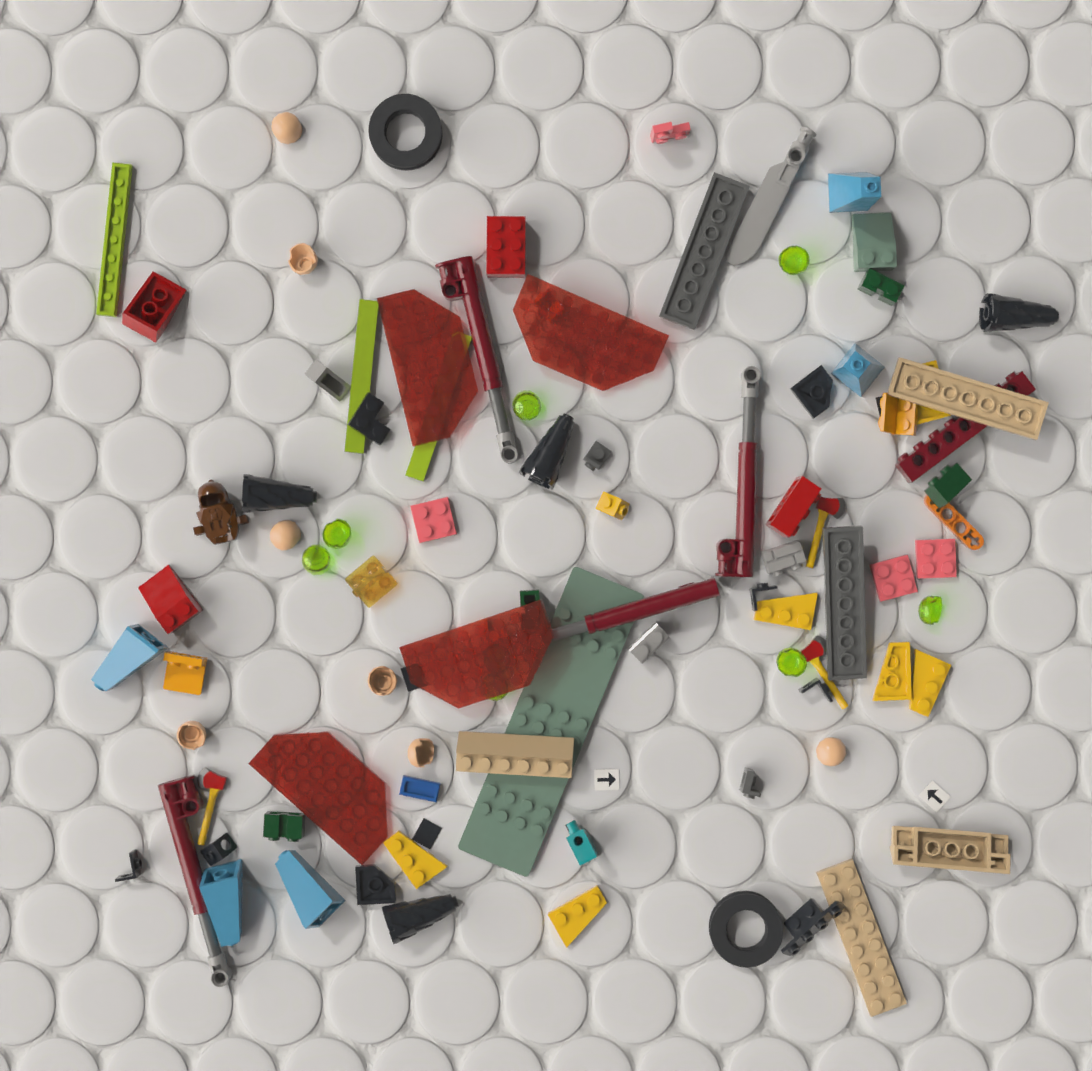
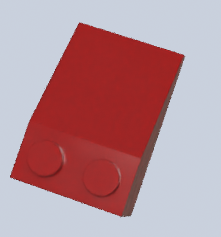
M152 271L123 311L122 324L156 343L166 330L187 289Z
M170 565L164 567L138 587L156 620L167 634L174 633L203 611L202 607Z

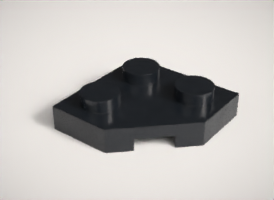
M820 365L790 388L812 419L829 408L833 379L823 366Z
M375 864L355 866L357 905L396 903L395 882Z

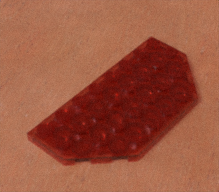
M527 274L512 309L534 362L601 391L653 372L669 337L665 333L530 274Z
M415 289L377 298L412 446L416 447L451 438L471 402L479 392L460 316Z
M541 599L399 648L411 684L459 709L531 685L554 638V634Z
M329 731L274 734L248 763L361 865L369 859L388 837L385 781Z

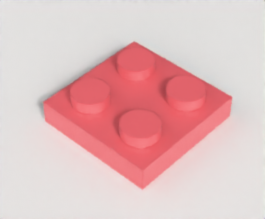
M448 497L410 506L419 543L457 534Z
M955 539L915 540L916 578L957 577Z
M908 555L869 564L880 602L918 592Z

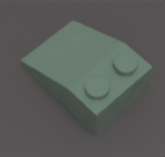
M891 213L852 214L854 272H866L869 269L874 271H892L897 267V254Z

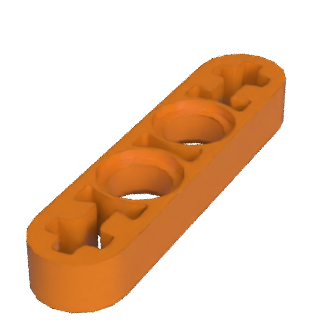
M926 494L924 497L926 507L968 549L978 550L983 546L984 539L982 535L950 503L939 508L937 512L938 506L930 504L931 499ZM944 509H950L952 512V517L948 520L942 516ZM959 522L965 525L963 533L956 531V525ZM969 533V535H970L972 538H976V537H977L978 539H977L976 542H977L978 544H977V545H971V544H970V543L972 542L971 539H970L969 537H965V539H964L963 536H965V535H967V534Z

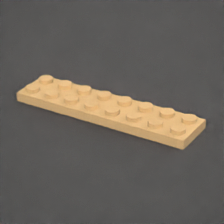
M901 357L897 360L887 392L891 397L1033 440H1038L1049 404L1046 401Z
M849 859L817 871L816 874L828 906L834 901H839L846 906L842 913L833 919L869 1015L873 1017L907 1004L854 861Z

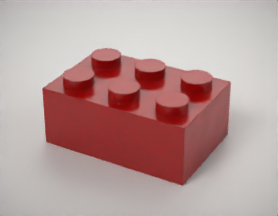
M487 216V278H525L526 216Z
M804 476L796 477L765 525L783 537L790 538V536H795L800 528L798 526L802 519L805 520L810 514L811 510H809L811 504H816L822 494L819 492L822 488Z

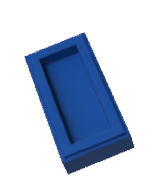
M403 775L399 795L437 803L441 783Z

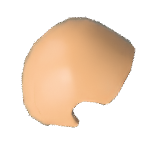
M284 112L273 118L271 128L278 141L291 144L301 137L302 126L294 114Z
M300 243L290 249L288 263L295 273L299 275L310 274L316 268L318 257L310 245Z
M290 520L278 522L270 532L272 544L280 550L293 548L301 538L300 528L295 522Z
M385 666L374 668L369 673L367 680L370 690L379 696L391 694L397 684L395 673Z
M187 721L178 728L177 739L184 748L195 750L205 743L207 734L205 727L200 722Z
M825 738L819 742L816 748L817 758L822 764L827 766L839 765L846 756V746L839 738Z
M418 738L412 741L408 748V759L411 765L425 767L424 765L432 763L434 757L433 742L427 738Z

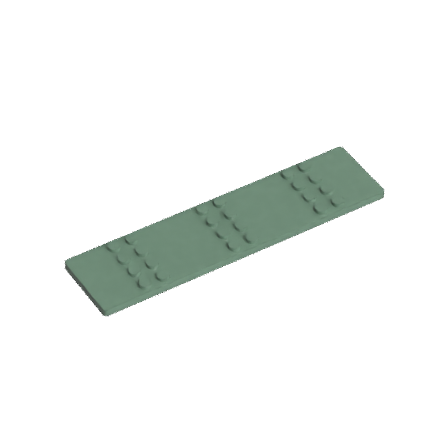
M574 567L547 630L584 620L585 615L640 600L644 596L637 591L589 571ZM633 622L597 631L593 634H589V631L547 643L545 647L540 648L504 734L574 738L573 770ZM488 773L458 848L527 877L569 778Z

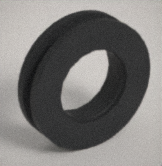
M397 94L385 99L375 108L369 121V139L376 155L386 165L394 169L404 171L419 169L432 161L441 147L443 131L439 116L428 101L417 95ZM401 114H412L418 117L425 126V137L422 143L409 151H400L392 147L386 137L390 121Z
M737 891L723 897L713 908L709 919V935L715 950L725 961L738 967H756L769 961L778 951L783 939V923L777 909L765 896L753 891ZM743 910L759 914L765 924V932L762 939L751 947H739L733 944L726 933L727 923L735 913Z

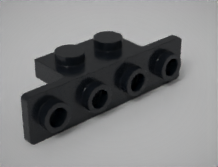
M810 898L784 922V925L794 938L781 949V952L788 956L796 955L805 943L812 941L814 935L818 931L825 929L828 926V922L838 917L846 906L839 901H834L826 910L822 911L817 902Z

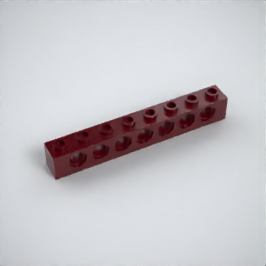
M1013 371L1005 377L1006 381L1003 384L997 383L994 385L1003 389H1007L1010 386L1013 392L1026 396L1036 390L1023 371L1018 373ZM952 417L943 424L945 426L940 431L936 429L928 435L929 439L926 442L920 441L912 447L914 451L910 454L906 452L897 458L899 462L895 466L908 483H913L986 428L987 425L960 417L954 420ZM961 421H965L967 423L968 427L966 431H963L960 428ZM947 432L952 435L950 443L945 440ZM931 444H934L937 447V452L935 454H932L929 451V446ZM916 455L920 456L922 460L919 466L914 463Z

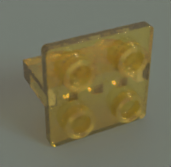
M374 555L345 578V581L353 589L352 593L356 598L359 597L368 608L373 606L398 584Z

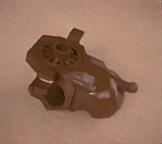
M210 479L199 488L200 511L196 512L200 524L203 526L193 527L194 535L206 534V537L214 545L236 540L239 525L248 524V516L245 514L237 517L235 506L233 503L231 504L228 493L221 483Z

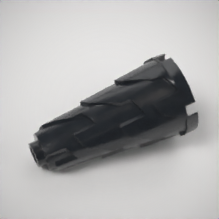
M993 293L984 295L981 303H986L985 308L979 309V324L981 330H984L983 332L1050 327L1059 319V312L1050 305L1023 301L1019 298Z
M565 413L563 416H558L553 426L549 428L545 436L542 437L533 452L521 466L519 473L523 477L527 473L530 475L528 480L547 489H554L575 424L573 417Z
M250 474L243 475L242 513L313 506V503H317V491H313L311 486L296 485Z
M451 894L386 905L382 907V911L394 945L416 935L417 932L433 926L435 922L456 912V908L459 905L456 896L452 897Z

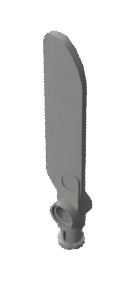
M801 127V132L797 140L792 143L784 162L774 165L768 170L726 253V260L729 264L733 266L743 264L751 259L760 248L809 151L808 146L812 138H815L817 135L811 129ZM798 153L801 159L793 161L791 154Z

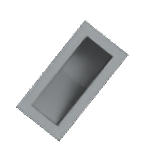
M317 359L305 372L306 376L338 401H341L351 388L348 383Z

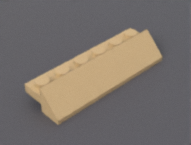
M459 731L456 749V771L572 778L574 738Z
M892 826L890 851L893 865L1010 874L1008 835Z

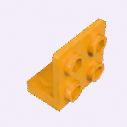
M883 393V397L880 399L881 417L878 421L880 431L893 435L916 436L918 404Z
M172 651L164 653L163 661H167L163 689L201 695L207 657Z

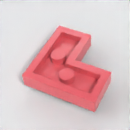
M672 122L652 126L650 134L652 143L663 144L671 138H676V140L686 138L691 130L689 122L672 126Z

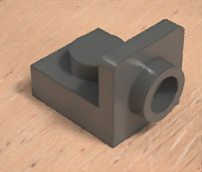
M595 441L583 459L586 462L584 465L592 471L595 468L599 470L612 451Z
M744 768L739 790L747 798L755 799V796L760 797V791L751 789V786H755L757 776L754 775L755 772L752 769Z

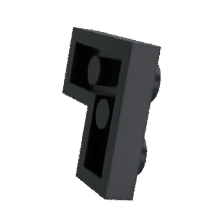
M367 392L347 425L376 444L381 445L391 430L375 419L385 402Z

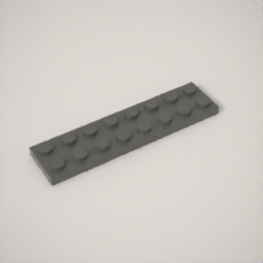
M714 172L661 309L660 318L695 330L749 190V185Z
M863 526L824 527L823 555L828 680L867 678Z

